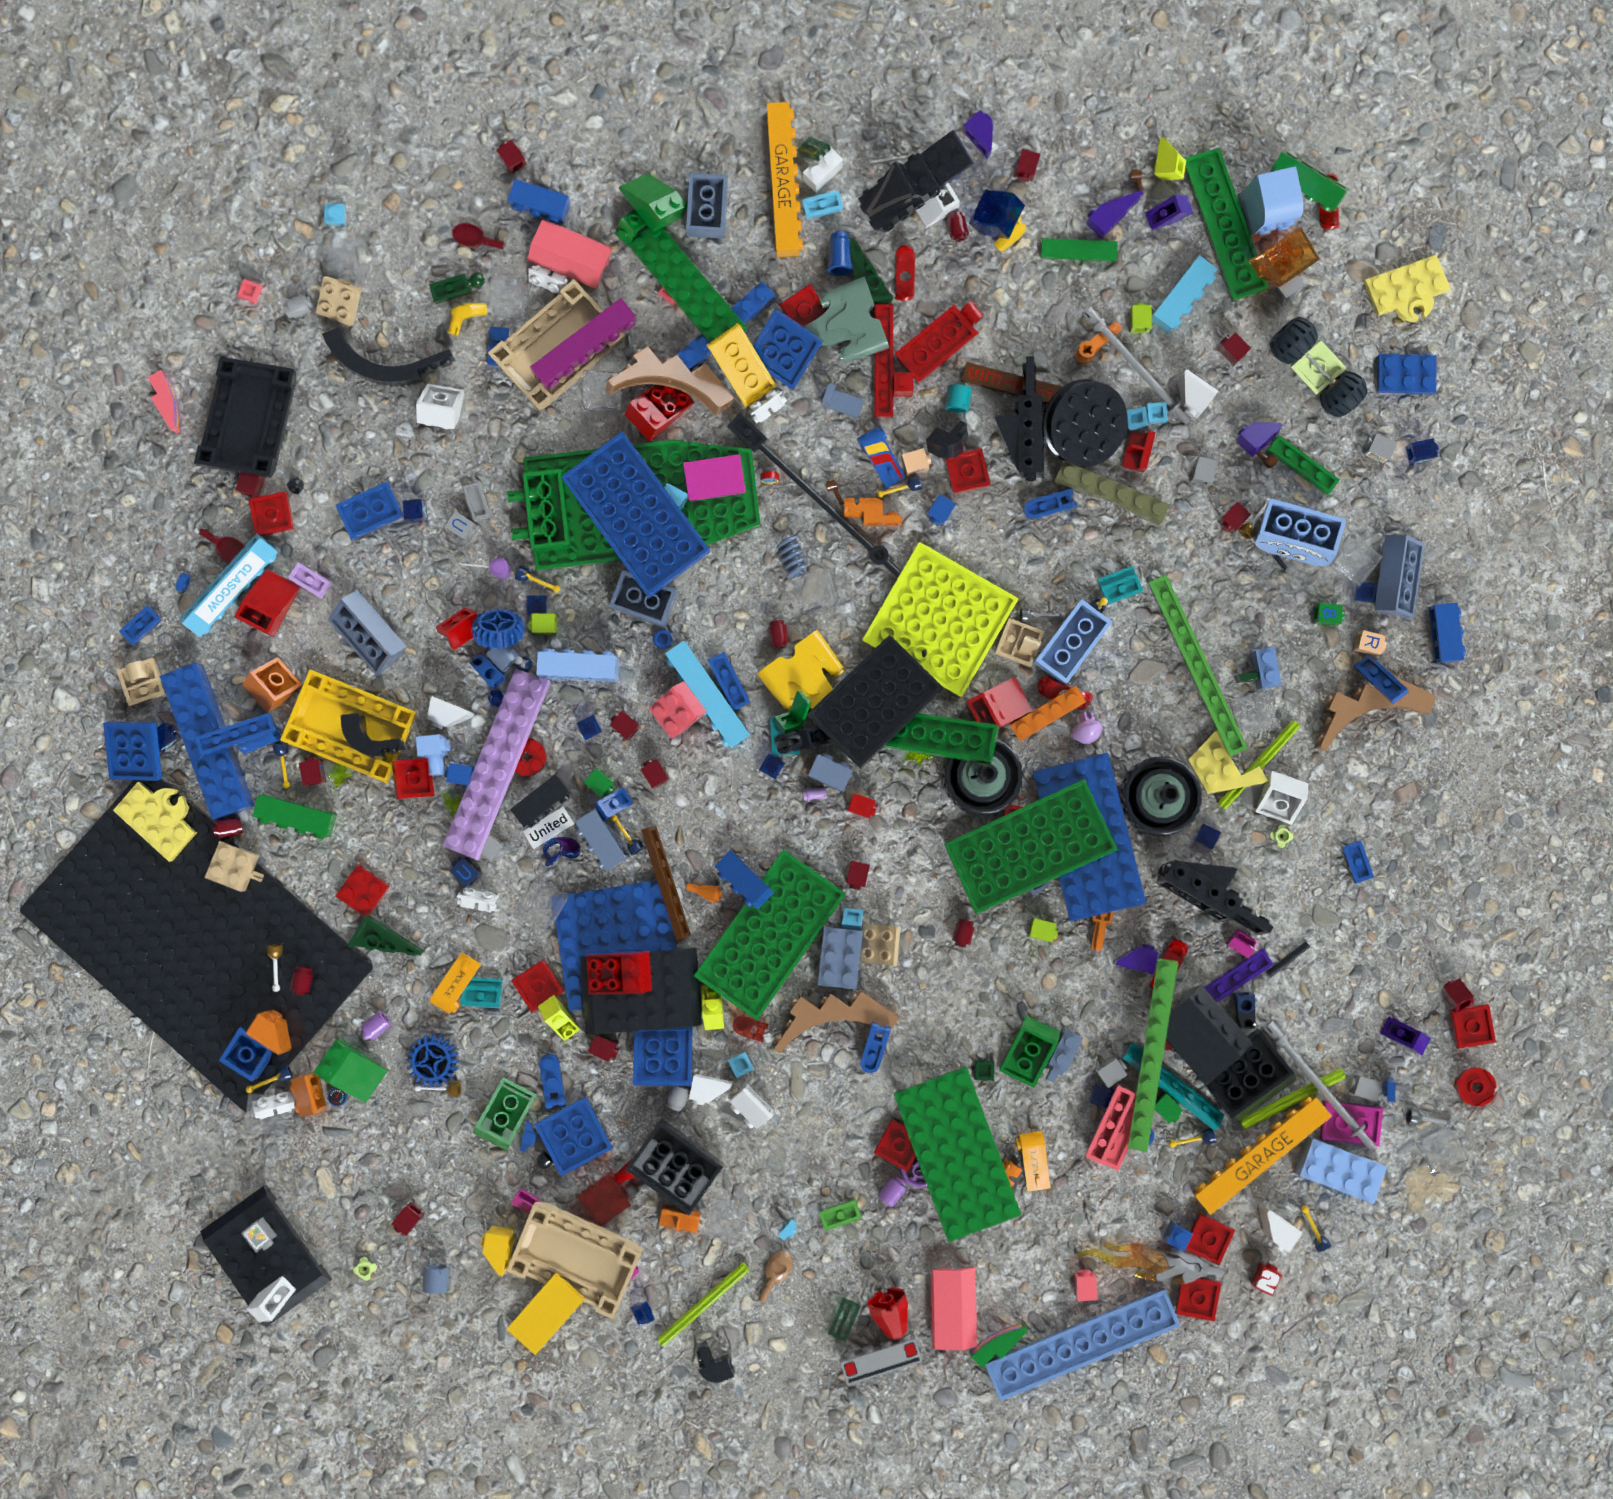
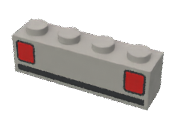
M909 1333L899 1340L892 1341L888 1339L875 1347L873 1345L863 1347L860 1352H847L840 1358L847 1385L922 1362L915 1335H910Z

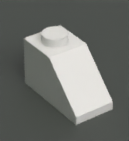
M695 1074L689 1099L693 1100L695 1104L704 1105V1102L709 1103L730 1089L733 1082Z
M281 1276L258 1293L247 1307V1310L258 1322L272 1321L296 1289Z

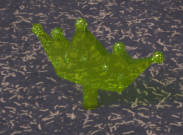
M909 752L902 762L904 763L910 759L911 763H913L915 759L919 767H922L921 764L924 758L929 762V757L934 758V760H936V757Z
M341 764L333 767L337 771L328 776V778L335 779L332 784H336L333 787L334 790L345 783L346 777H352V773H346V766Z
M443 793L446 807L452 810L450 816L453 817L460 805L461 795L459 794L453 800L452 795L447 798Z

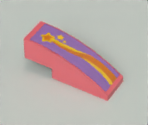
M159 370L148 377L157 393L151 399L170 430L177 434L180 432V409L177 396L167 374Z

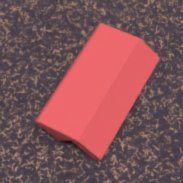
M543 219L531 242L527 261L597 289L603 269L609 264L613 248Z
M1117 1085L1085 1157L1119 1171L1129 1149L1128 1144L1136 1092Z
M942 1267L932 1269V1349L966 1350L977 1347L975 1267L960 1269Z

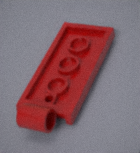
M972 301L967 303L961 311L954 304L899 349L894 356L908 372H913V378L919 384L979 335V332L973 325L977 324L984 315Z

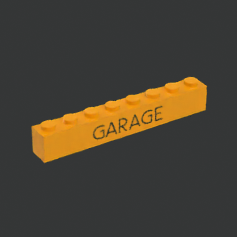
M789 102L767 103L777 258L799 256V250H803L802 238H798V231H802L801 219L797 220V213H800V201H796V194H799V183L795 182L794 176H798L797 164H793V157H797L796 145L792 146V139H795V127H791V121L794 120V109H790Z
M1308 1096L1303 1099L1298 1109L1295 1110L1293 1108L1285 1114L1286 1118L1282 1122H1275L1266 1135L1264 1133L1260 1134L1255 1139L1256 1143L1251 1147L1249 1145L1244 1147L1240 1151V1156L1236 1159L1233 1157L1225 1163L1226 1167L1221 1171L1216 1170L1210 1175L1211 1179L1208 1182H1202L1195 1187L1194 1196L1210 1215L1332 1117L1317 1097L1312 1096L1310 1098Z

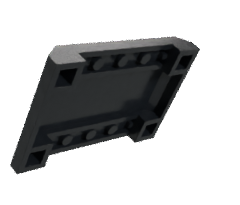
M220 357L216 370L218 378L202 443L197 447L194 464L201 467L272 478L276 471L295 391L296 370Z
M697 947L649 951L652 990L638 994H589L587 956H580L585 1034H606L702 1025L699 979L694 977L698 971Z
M266 1184L200 1232L204 1243L248 1306L258 1293L281 1276L296 1289L272 1321L260 1322L265 1327H268L330 1282L332 1278L323 1265H319L276 1204L275 1201L277 1199ZM263 1217L277 1236L272 1239L274 1243L265 1251L261 1248L255 1252L241 1233Z

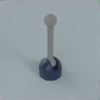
M525 656L515 658V663L519 670L528 672L532 669L533 662L530 658Z

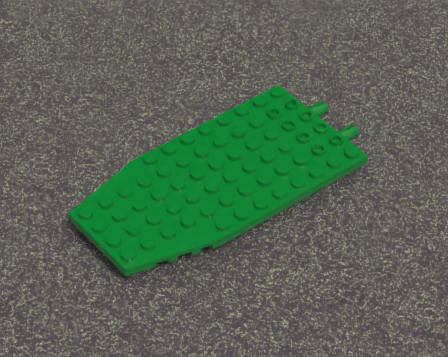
M681 440L633 444L663 487L668 483L687 494L688 490L683 463L740 454L746 493L689 501L688 498L681 511L707 546L761 526L752 449L683 442ZM598 449L523 458L525 472L523 473L524 488L522 490L507 491L508 503L526 502L528 527L511 528L512 540L530 539L531 549L534 552L536 571L621 561L561 478Z

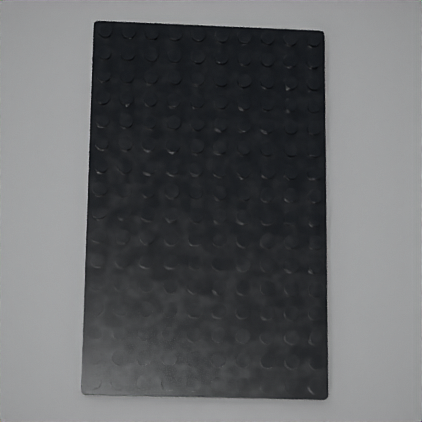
M163 779L158 781L133 780L21 906L20 913L241 1110L247 1112L253 1107L252 1101L260 1099L275 1081L254 1089L252 1093H247L246 1087L249 1085L254 1086L275 1077L278 1069L286 1065L289 1066L373 970V965L357 950L348 947V943L258 863H256L254 871L264 874L261 882L250 878L246 891L240 892L205 878L219 841L237 848L240 847L230 838L219 839V836H215L214 824L188 801L189 810L184 821L197 834L176 858L169 862L113 810L137 782H142L153 793L160 789L172 787ZM179 793L172 795L170 803L176 805L181 795ZM268 945H283L282 955L277 959L278 985L280 986L278 992L272 990L274 985L273 959L267 955ZM296 966L312 969L311 973L313 976L310 991L305 992L304 996L293 994V990H290L293 971L296 970ZM275 1010L282 1014V1018L286 1020L292 1046L290 1051L280 1055L272 1051L269 1063L260 1077L254 1081L248 1080L219 1061L240 1027L248 1031L259 1013Z

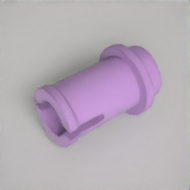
M825 786L819 788L806 787V789H803V800H807V802L814 799H827Z

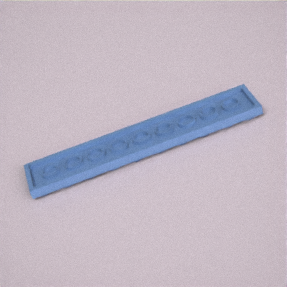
M1162 1288L1008 1352L1002 1359L999 1357L991 1359L985 1366L999 1400L1002 1401L1180 1327V1323L1165 1288Z

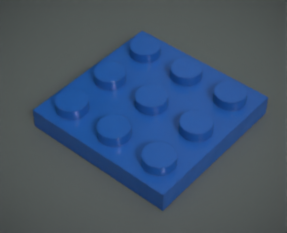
M775 309L753 348L768 373L794 390L824 340L778 309Z
M108 721L103 723L109 779L152 781L162 779L156 722Z
M693 1027L634 1031L633 1086H692Z
M587 1096L534 1124L560 1176L613 1149Z

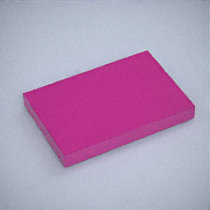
M740 454L683 463L689 501L746 493Z
M1323 1100V1106L1332 1117L1321 1125L1320 1139L1365 1145L1358 1136H1351L1353 1130L1327 1100ZM1339 1102L1359 1126L1362 1124L1366 1126L1363 1131L1375 1144L1374 1146L1379 1147L1383 1107Z

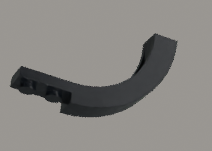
M340 327L322 333L330 351L348 370L367 381L380 385L406 386L423 381L421 374H430L434 369L448 367L452 362L456 361L453 353L448 349L407 365H379L357 354L350 346L345 333Z

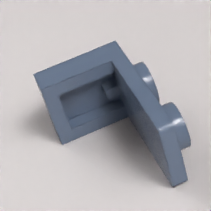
M828 383L827 388H823L820 399H823V407L855 418L859 417L864 403L863 399L837 391L836 385Z

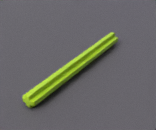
M1292 720L1244 774L1259 766L1263 769L1300 728L1299 723ZM1245 788L1228 790L1218 801V805L1222 809H1227Z
M1337 1069L1319 1079L1326 1087H1329L1345 1079L1346 1075L1342 1069ZM1310 1083L1247 1115L1240 1120V1124L1244 1129H1248L1320 1091L1313 1083Z
M742 1262L657 1338L658 1343L663 1347L747 1274L749 1272L747 1264Z

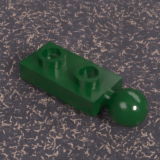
M464 273L429 284L434 303L439 304L472 293L470 287H482L485 283V278L481 273H473L470 279H467Z

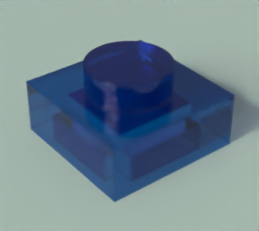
M1358 581L1354 601L1374 604L1378 584Z
M527 595V615L547 614V596Z
M595 715L577 722L585 741L602 733Z
M768 753L759 770L776 780L785 763Z
M1202 824L1194 841L1209 849H1213L1221 832L1206 824Z
M1095 1084L1089 1102L1107 1108L1115 1090Z
M647 1301L630 1307L638 1325L647 1324L655 1320L652 1309Z

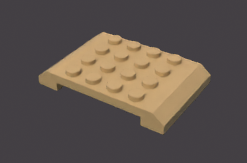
M573 279L560 290V294L507 340L498 343L488 352V355L540 411L549 406L615 349L624 339L625 335L621 332L617 340L614 342L610 341L604 345L605 348L600 353L592 354L588 362L575 367L571 375L563 376L555 387L545 389L532 373L530 366L603 312Z
M535 1202L507 1272L523 1279L528 1276L544 1284L557 1272L585 1297L584 1302L597 1307L595 1312L614 1319L643 1250L635 1242L546 1202Z

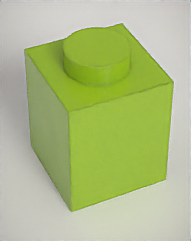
M1144 302L1132 305L1129 310L1130 333H1149L1152 328L1151 305H1146Z
M532 614V619H529L528 622L529 630H532L534 635H557V615Z
M1032 918L1028 937L1053 942V939L1057 938L1059 928H1056V923Z

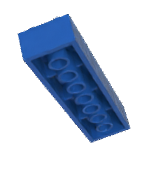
M195 662L161 675L163 687L212 820H221L255 807L233 746L200 756L194 737L226 727L204 665Z

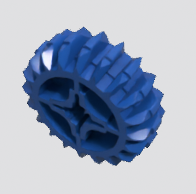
M497 608V610L490 609L489 612L483 611L482 614H478L477 618L473 620L474 641H477L478 645H482L483 648L489 647L490 650L493 648L498 650L499 648L506 649L507 646L513 647L514 644H518L519 640L523 638L524 625L522 617H519L518 613H513V610L506 611V609L499 610Z
M432 1034L431 1039L428 1035H425L424 1041L419 1038L417 1039L418 1045L415 1043L411 1045L415 1051L409 1050L407 1052L412 1056L406 1059V1062L412 1063V1065L407 1066V1069L413 1068L414 1070L410 1076L417 1075L416 1082L423 1079V1086L428 1081L430 1087H433L435 1082L438 1086H441L442 1081L445 1083L449 1081L448 1076L454 1077V1073L451 1070H458V1067L453 1065V1063L459 1062V1059H454V1056L459 1053L458 1051L452 1052V1049L455 1048L454 1044L450 1047L448 1046L450 1039H446L443 1042V1035H440L438 1039L436 1034ZM432 1045L440 1047L445 1053L438 1054L435 1048H432ZM426 1046L425 1059L418 1061L421 1050ZM432 1056L436 1059L441 1058L434 1063V1065L430 1062L425 1063L426 1061L431 1059ZM447 1059L446 1069L440 1075V1063ZM420 1067H428L434 1076L426 1074Z

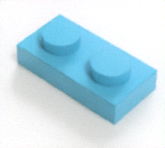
M839 190L802 199L807 220L843 211Z

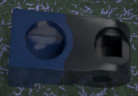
M1250 991L1233 993L1237 1026L1240 1030L1255 1029V995Z

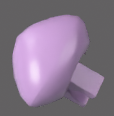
M1093 712L1079 714L1081 724L1073 727L1071 736L1083 744L1093 743L1102 732V724L1095 720Z

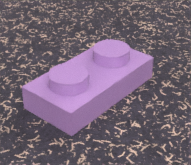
M299 562L288 577V579L321 599L332 584Z

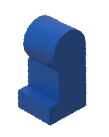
M481 652L469 662L493 689H496L507 679Z

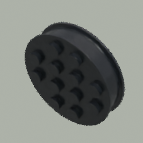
M1079 379L1069 382L1053 395L1046 407L1043 418L1045 441L1054 455L1061 460L1082 467L1098 465L1109 459L1120 447L1127 430V409L1120 394L1107 384L1090 379Z

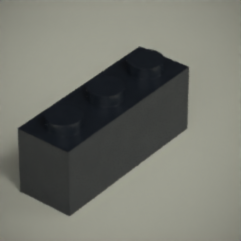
M555 774L510 810L524 828H533L540 822V817L543 815L548 816L555 811L554 806L558 803L562 805L570 799L569 795L572 792L560 776Z

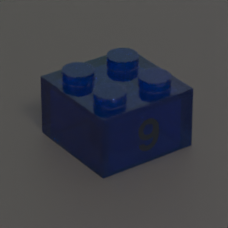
M985 189L969 224L980 235L1009 239L1025 204L1014 193Z

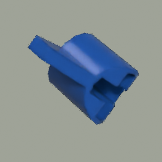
M528 1121L526 1122L521 1140L520 1151L522 1152L533 1145L538 1137L531 1122Z

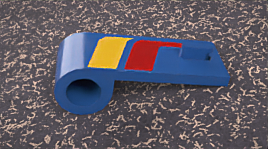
M875 427L858 437L857 442L865 455L868 456L885 488H888L906 476L885 440L887 436L884 430Z

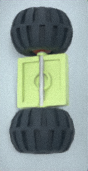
M1296 317L1285 324L1270 341L1271 351L1279 361L1292 364L1291 368L1316 395L1323 390L1320 394V402L1328 414L1335 417H1343L1355 409L1366 397L1368 392L1366 382L1362 376L1355 372H1343L1346 366L1320 339L1316 343L1318 335L1314 325L1305 318Z

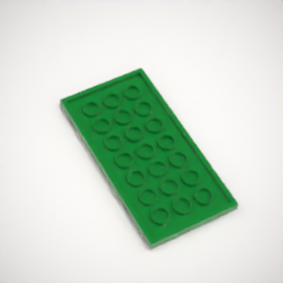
M1085 779L944 844L975 914L986 911L1118 850Z
M784 849L762 879L774 893L759 909L753 905L749 907L746 903L694 975V977L756 1021H758L846 895L845 892Z
M967 1066L893 1093L948 1243L1022 1215Z

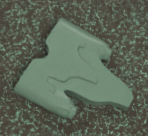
M865 276L822 294L819 297L822 307H827L828 310L804 327L824 340L821 346L829 347L844 342H851L841 348V351H838L842 362H849L889 349L880 320L870 316L874 302Z

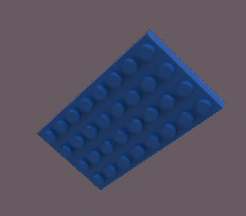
M623 431L561 477L648 598L711 552Z
M1104 753L1034 771L1033 775L1039 799L1085 779L1118 848L1117 851L1059 877L1069 921L1072 922L1147 904L1109 754Z

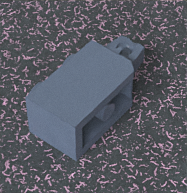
M1064 1027L1062 1028L1059 1042L1046 1067L1049 1069L1046 1080L1054 1083L1058 1074L1062 1076L1064 1072H1067L1083 1037Z

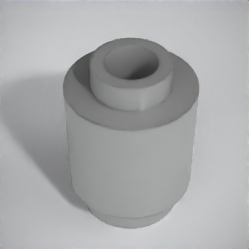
M305 294L287 300L283 307L289 318H298L312 312L311 308L314 305L309 296L306 297Z
M671 1086L666 1106L673 1110L681 1111L682 1107H685L691 1089L688 1086Z

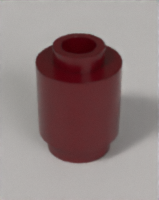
M960 211L949 214L947 216V226L951 240H955V242L966 240L969 231L965 216Z
M784 620L769 622L768 632L771 646H775V649L787 647L786 644L790 643L787 625L784 624Z
M235 817L216 820V824L213 825L214 835L219 836V839L234 837L243 833L240 818L235 819Z
M959 918L952 937V941H955L956 946L966 948V945H971L975 929L973 927L974 922Z
M296 966L290 984V990H293V994L304 996L305 992L310 991L313 976L311 968Z

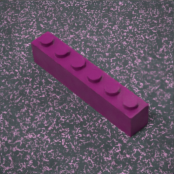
M620 298L531 365L532 373L545 389L555 387L563 376L571 375L575 370L574 368L579 364L583 365L588 362L592 354L600 353L605 348L604 345L610 341L614 342L620 337V333L624 330H630L636 322L635 314L624 300Z

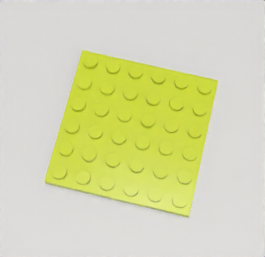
M919 542L862 641L876 648L884 639L891 635L944 689L962 698L1019 598ZM921 650H926V656L924 658L922 657Z

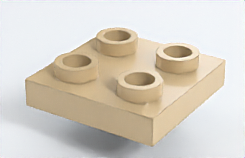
M328 276L323 277L316 314L353 326L362 289L353 286V283L347 280L334 279Z
M1008 618L995 654L1031 667L1045 631Z
M155 658L135 661L127 664L125 668L116 670L129 707L166 695Z
M863 923L860 962L897 966L901 927Z

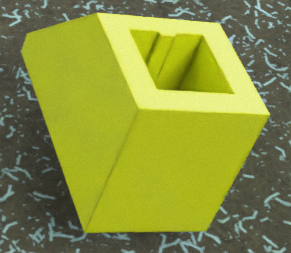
M1160 137L1159 145L1157 146V161L1154 165L1155 175L1162 181L1184 179L1186 160L1164 137Z
M707 985L702 986V1013L705 1030L724 1029L722 996Z
M554 995L538 1006L545 1022L564 1041L580 1030L564 1005Z

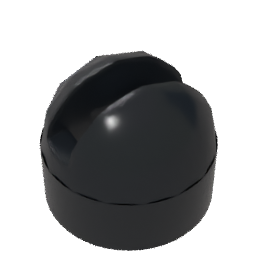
M295 477L287 483V488L291 493L299 494L304 488V482Z
M545 1151L537 1158V1165L542 1169L549 1168L554 1163L551 1156Z

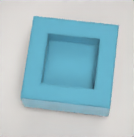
M325 204L324 223L326 225H345V205Z
M1166 402L1146 404L1148 424L1166 423L1168 421Z
M1146 407L1127 410L1128 428L1130 431L1149 427Z
M844 908L842 928L861 930L864 910Z
M746 1051L728 1060L736 1078L754 1070Z
M791 1217L778 1231V1236L783 1240L787 1237L791 1238L797 1231L795 1228L797 1222Z

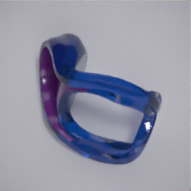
M551 838L543 846V854L547 859L545 866L553 865L561 856L576 859L580 855L581 846L572 838ZM554 844H559V852L555 856L550 857L547 850Z

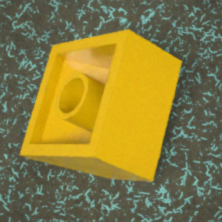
M492 1225L488 1231L486 1230L485 1235H482L481 1246L483 1247L484 1256L499 1276H503L510 1264L515 1229Z

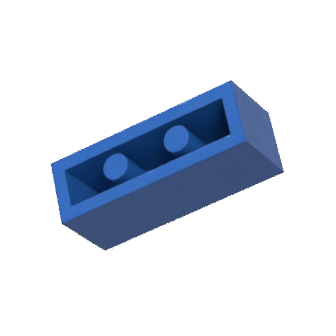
M514 179L508 197V202L513 210L529 212L531 216L536 218L542 216L555 224L565 222L571 204L567 195Z
M1458 603L1437 604L1428 607L1435 664L1464 660L1466 649L1462 644L1464 631L1463 627L1460 626L1461 609L1458 607Z
M731 850L714 866L719 871L717 875L724 882L728 880L731 883L729 887L737 895L741 893L744 896L742 900L749 907L753 905L759 909L774 893Z

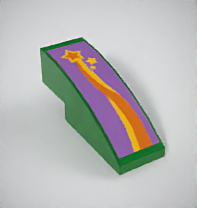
M1020 1323L993 1333L969 1352L970 1357L981 1368L995 1354L1002 1359L1028 1331L1026 1325Z

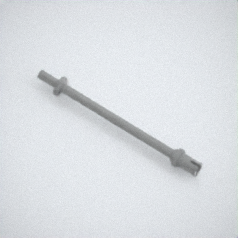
M1090 306L1082 316L1093 326L1092 329L1100 331L1161 399L1166 402L1171 408L1168 411L1169 415L1174 412L1185 425L1189 423L1191 419L1179 407L1182 401L1176 403L1106 327L1105 318L1102 319Z
M1273 1021L1270 1024L1268 1023L1263 1029L1274 1040L1275 1046H1280L1287 1052L1353 1130L1351 1136H1358L1366 1147L1371 1149L1375 1144L1363 1131L1366 1126L1364 1124L1359 1126L1288 1043L1286 1033L1283 1034Z

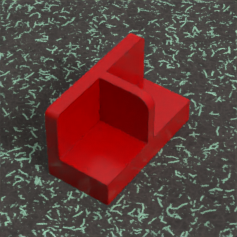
M1133 430L1130 432L1122 463L1123 468L1145 472L1156 432L1148 431L1146 434Z
M464 607L436 626L437 632L448 638L451 649L456 650L473 638L472 623L477 618V612Z

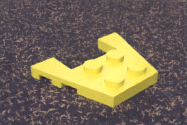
M1217 730L1188 760L1207 794L1268 783L1260 766L1244 775L1240 774L1231 757L1228 756Z

